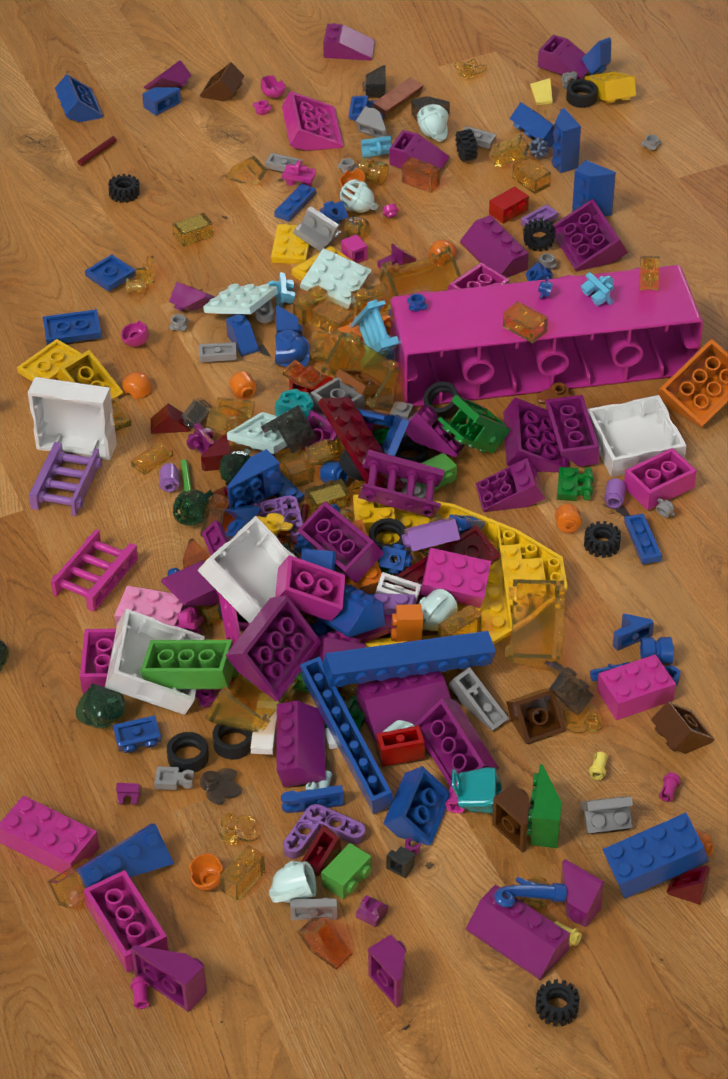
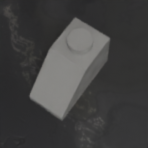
M364 107L355 121L358 132L375 138L388 136L380 111L375 108Z

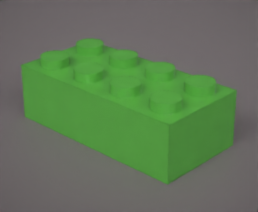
M151 640L140 670L142 678L173 689V687L177 689H228L234 672V666L225 655L232 648L233 642L232 640Z

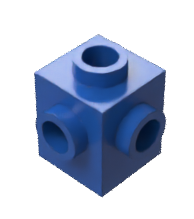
M329 201L324 203V207L319 209L322 214L339 225L341 224L340 221L348 218L343 201L337 203Z
M539 262L526 272L528 281L545 280L547 277L553 279L551 270Z
M393 544V547H382L384 554L380 558V567L389 568L388 572L400 574L401 571L411 566V551L405 550L404 545Z

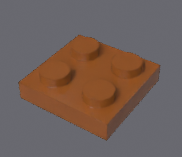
M338 369L336 376L342 379L341 382L343 384L354 387L355 391L361 395L366 393L371 395L385 394L388 388L362 370Z

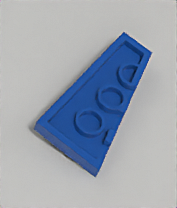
M151 823L76 870L85 888H88L124 870L129 877H133L172 865L174 862L156 824Z

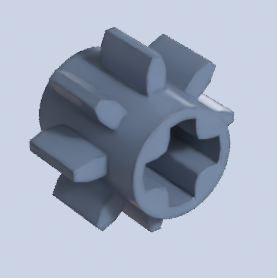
M537 137V141L531 140L528 146L530 150L529 155L539 160L541 156L546 157L548 150H550L547 146L548 141Z

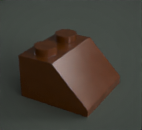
M230 62L209 79L200 96L218 101H225L227 98L231 99L236 95V90L242 85L241 81L245 75Z
M544 688L506 701L512 723L525 744L566 731L554 689Z
M669 701L651 719L656 726L654 728L656 732L667 740L666 745L674 752L679 751L687 754L714 741V738L692 710Z
M512 784L493 797L492 825L523 853L526 851L529 797L523 789H519L515 784Z

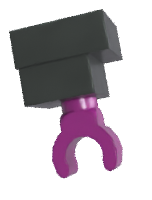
M408 838L405 841L404 848L400 846L397 851L391 849L387 854L386 869L406 878L415 866V855L420 852L421 843L412 847L410 846L411 838Z

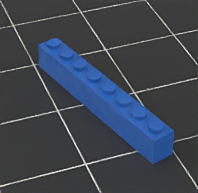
M489 631L325 653L322 667L329 687H341L352 683L362 684L373 680L383 681L394 677L404 678L408 675H425L430 672H445L451 669L486 666L492 663L496 650Z
M320 656L300 664L302 679L372 813L375 814L389 808L393 802L392 792L336 686L329 687Z

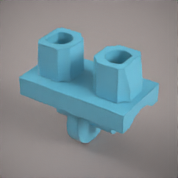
M391 136L361 140L363 158L389 154Z
M280 272L278 282L272 280L267 284L269 286H277L278 294L275 295L276 306L282 307L283 303L293 304L295 292H292L294 281L286 279L285 273Z
M591 272L586 274L587 281L580 286L582 292L589 296L595 291L596 293L591 296V299L597 306L604 302H607L609 305L612 304L614 301L610 297V291L614 289V279L608 275L605 277L601 276L598 280Z

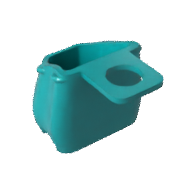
M297 389L282 392L279 399L275 402V416L304 424L314 407L311 395L308 392H302Z
M481 768L460 772L459 774L456 769H452V787L458 797V805L462 809L466 808L473 813H493V797L502 792L500 776L497 775L496 768Z

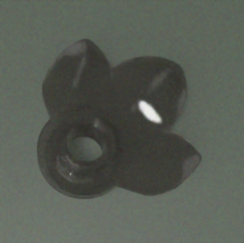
M223 768L218 772L207 771L200 779L201 788L206 791L207 798L214 804L222 805L225 798H235L242 793L240 786L233 781L237 776L236 770Z

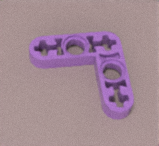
M283 496L252 505L261 508V513L258 512L256 516L267 517L270 513H279L284 516V522L293 524V528L297 527L298 530L303 525L298 502L294 496ZM287 505H291L292 509L288 510ZM268 508H275L273 511L270 512L265 511ZM290 517H297V519L293 521L288 520V518ZM293 528L286 531L288 539L291 542H297L300 536L299 532L294 533Z
M313 804L306 809L284 840V854L291 859L301 857L323 825H326L342 840L351 844H359L364 841L365 827L362 823L322 805ZM333 821H339L342 825L339 827H332L330 826V823ZM303 828L311 830L307 835L299 833Z

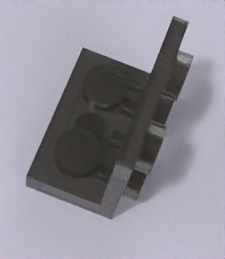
M299 405L261 426L264 433L270 430L274 433L279 430L291 453L300 450L317 439Z
M546 660L544 665L557 677L549 687V690L574 714L579 716L594 697L588 690L590 688L589 685L581 679L578 680L576 678L577 673L571 668L566 667L565 669L556 661L552 663Z

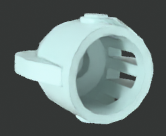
M436 104L421 108L417 114V123L421 132L425 136L439 142L446 139L448 134V112Z
M350 180L341 189L340 200L343 201L345 208L351 212L364 213L369 211V209L377 210L379 205L374 201V193L363 181ZM349 188L350 190L354 191V192H355V195L352 194V193H351L350 191H348L347 189Z
M443 589L433 590L419 602L422 605L424 631H438L448 627L453 622L454 616L458 611L457 602L454 597Z
M290 861L278 870L273 877L271 889H269V896L272 902L283 901L290 903V899H310L315 897L317 890L316 879L311 865L307 861Z

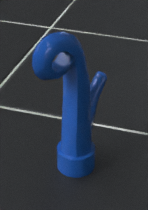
M517 877L516 882L521 885L504 886L496 890L494 894L496 903L505 908L514 905V897L564 902L566 899V885L564 883L546 885Z

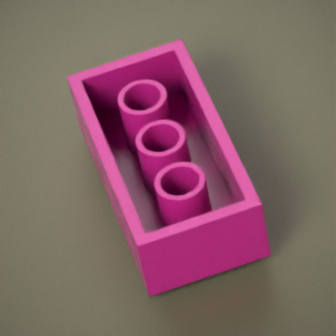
M24 795L0 822L1 844L73 880L78 875L76 869L86 864L100 848L97 831Z
M125 870L83 889L87 909L127 973L134 970L131 948L134 945L169 951L166 934Z

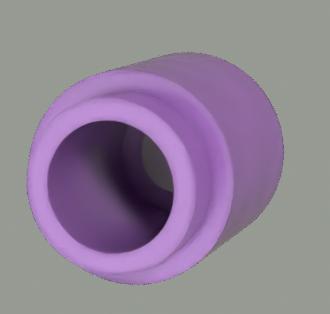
M172 463L164 464L159 471V485L163 491L173 492L179 487V470Z
M615 478L607 482L604 497L607 506L619 508L622 505L626 491L624 481Z

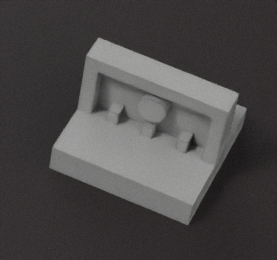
M310 206L305 213L302 223L295 228L293 234L319 251H322L323 248L326 249L339 237L341 231L338 230V223Z
M632 796L579 802L580 811H584L586 833L632 828L629 807L633 806Z

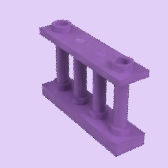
M54 442L29 493L31 509L39 510L41 504L47 501L71 505L72 516H76L79 509L83 507L84 498L97 470L102 466V457H100L99 449L95 448L90 458L65 454L62 443ZM64 461L87 465L85 471L59 466ZM58 474L81 478L79 484L53 479ZM51 488L75 491L71 498L47 494V491Z

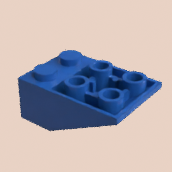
M267 449L250 457L227 486L230 508L253 505L282 491L280 463Z

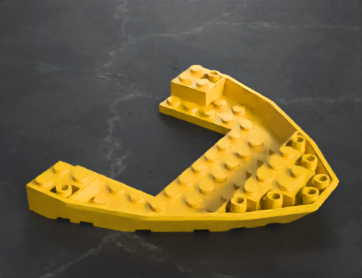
M353 495L354 521L362 519L368 537L370 527L374 522L385 518L400 521L406 529L449 518L450 514L469 515L485 521L481 531L500 553L501 557L490 565L481 608L457 603V614L454 616L451 625L445 628L446 635L422 636V640L489 631L493 645H496L529 624L567 590L563 557L515 528L451 503L434 501L441 503V507L435 518L370 502L358 498V495ZM386 531L378 534L376 539L383 544H393L399 541L400 536L394 532ZM447 543L439 544V545H436V546H432V547H428V548H424V549H420V550H416V551H429L430 548L439 549V548H441L442 546H444V545L447 544ZM375 638L365 642L366 648L403 643L391 641V638ZM451 669V670H448V671H445V672H441V674H445V673L451 672V671L454 670V669Z

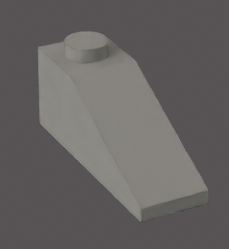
M470 667L447 685L459 702L489 730L493 731L509 719Z

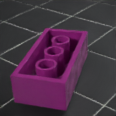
M326 501L297 530L313 548L336 551L335 566L355 583L384 554L372 539Z

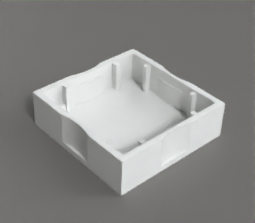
M35 377L28 390V398L34 420L33 431L36 449L50 451L54 442L62 443L65 453L91 457L96 448L99 449L102 459L110 460L117 445L110 388Z
M660 395L636 399L623 404H611L587 409L599 445V454L611 477L625 475V470L671 448L685 459L686 444L677 427L672 423L669 412Z
M255 516L229 542L225 543L211 555L197 571L250 624L270 598L275 597L278 567L288 555L296 556L289 552L279 542L277 537Z
M126 609L117 623L105 688L185 715L195 700L196 689H177L175 687L170 689L149 682L142 678L140 670L151 640H204L205 636L177 626L164 624L152 617Z

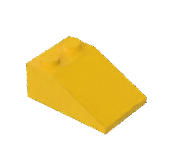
M612 71L585 76V80L596 84L598 87V98L605 100L606 103L616 102V99L620 98L621 100H629L632 96H636L635 76Z
M90 349L59 368L57 379L60 381L109 387L111 401L124 393Z

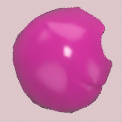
M273 75L264 76L261 79V90L264 95L277 98L285 93L286 85L283 83V80L277 82Z
M141 321L126 325L121 332L123 342L131 347L143 345L149 336L147 325Z

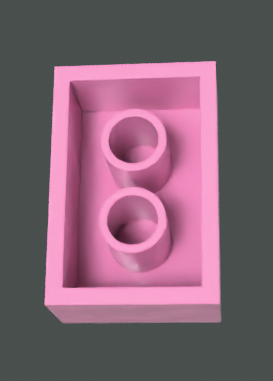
M127 586L114 615L116 628L126 609L152 617L164 624L175 626L179 623L177 613L183 611L182 609L188 606H185L173 593Z

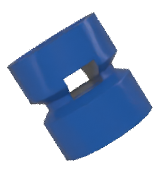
M653 637L641 638V659L656 654L662 664H672V637H660L657 641Z

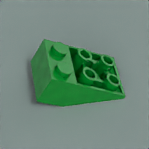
M540 764L539 773H534L533 786L535 787L531 791L527 836H531L530 845L557 848L562 802L544 766Z

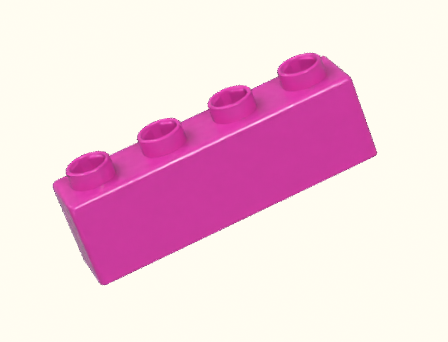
M679 265L654 268L639 267L627 271L593 274L598 280L599 277L608 275L614 279V289L610 291V297L614 302L610 305L604 302L597 306L591 299V296L596 293L595 291L589 296L582 292L580 286L587 281L586 275H566L560 278L548 279V282L553 283L549 296H542V299H539L541 293L538 292L541 281L545 282V280L509 284L494 283L482 287L436 292L421 291L417 293L425 297L427 308L419 311L409 310L407 299L412 294L391 298V337L397 336L399 344L393 349L394 364L404 403L413 404V407L423 406L425 391L432 384L441 381L450 382L456 387L460 397L471 401L540 393L543 390L550 389L551 385L557 382L564 383L568 389L670 378L700 350L703 320L684 272ZM441 391L433 399L432 405L450 403L453 396L451 393H442Z

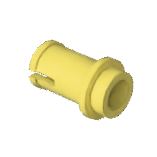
M604 752L594 754L593 764L589 768L590 777L594 780H601L606 775L605 767L608 756Z
M559 921L554 922L570 933L569 946H577L579 944L582 934L577 928L572 929L561 924Z

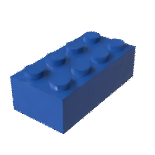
M683 813L602 849L624 899L709 862L704 846L687 813Z

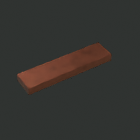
M410 77L373 102L372 108L386 115L423 89V85Z

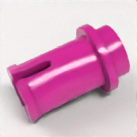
M669 772L664 776V784L659 794L660 799L666 802L673 801L676 788L681 783L679 775L673 772Z
M138 976L133 978L130 988L133 990L134 1007L136 1009H144L149 1006L147 992L149 982L145 977Z

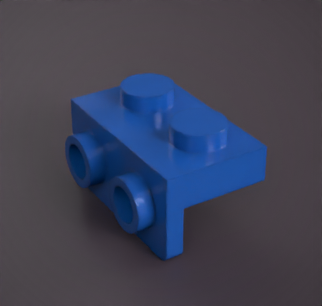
M155 715L113 725L118 752L130 753L136 751L137 747L145 746V748H151L161 742V733H159Z

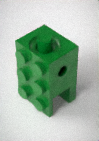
M455 395L451 401L460 409L451 421L439 417L438 421L443 424L442 428L450 434L453 433L455 435L454 439L463 445L465 443L473 449L476 447L482 453L487 451L494 454L511 429L487 408Z

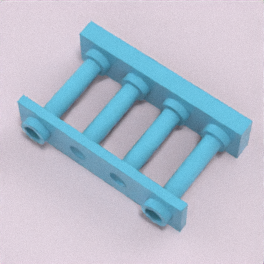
M385 300L368 302L367 306L350 324L351 328L359 326L367 348V355L362 359L364 366L381 362L399 344L397 336L390 337L387 334L380 314L381 308L386 304Z

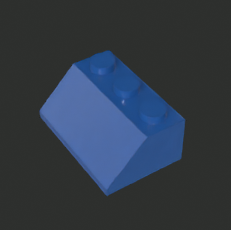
M66 74L55 87L65 116L69 120H75L78 123L102 118L103 114L92 89Z
M520 102L509 118L515 122L513 126L520 131L524 129V134L531 139L534 136L536 138L534 141H537V137L548 141L547 146L552 147L554 144L553 130L555 125L538 112Z
M563 108L555 121L553 130L554 144L552 145L553 158L551 159L553 167L560 173L578 168L581 125Z
M585 160L575 170L572 212L594 199L603 215L611 216L613 214L616 172Z
M344 585L342 610L332 621L319 617L318 620L347 637H352L385 626L383 602L357 589L353 585Z
M423 766L406 772L383 824L399 838L406 840L411 838L413 842L428 846L432 845L446 810L445 804L450 797L449 790Z

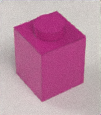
M353 235L341 240V253L354 262L360 263L367 260V245L357 235Z

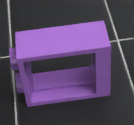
M452 517L404 529L405 534L401 535L403 545L411 551L460 539L456 520Z

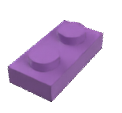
M546 204L521 218V225L525 227L528 221L534 222V218H537V221L543 218V221L548 219L549 222H552L558 218V212Z
M414 594L374 595V598L383 602L384 615L396 613V605L416 604Z

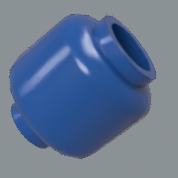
M328 460L320 468V478L327 485L340 487L348 481L349 476L342 470L339 461Z

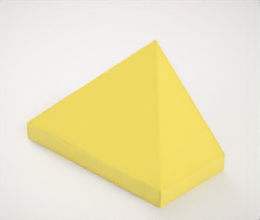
M550 78L530 84L536 105L553 103Z

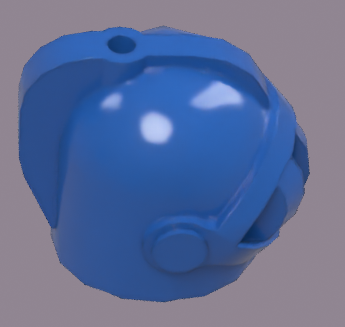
M290 329L278 332L275 335V365L279 364L289 369H298L300 366L307 367L309 364V343L306 338Z

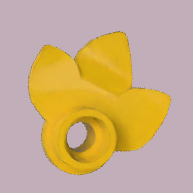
M270 513L267 517L256 516L275 536H278L280 531H289L293 528V524L284 522V516L279 513Z

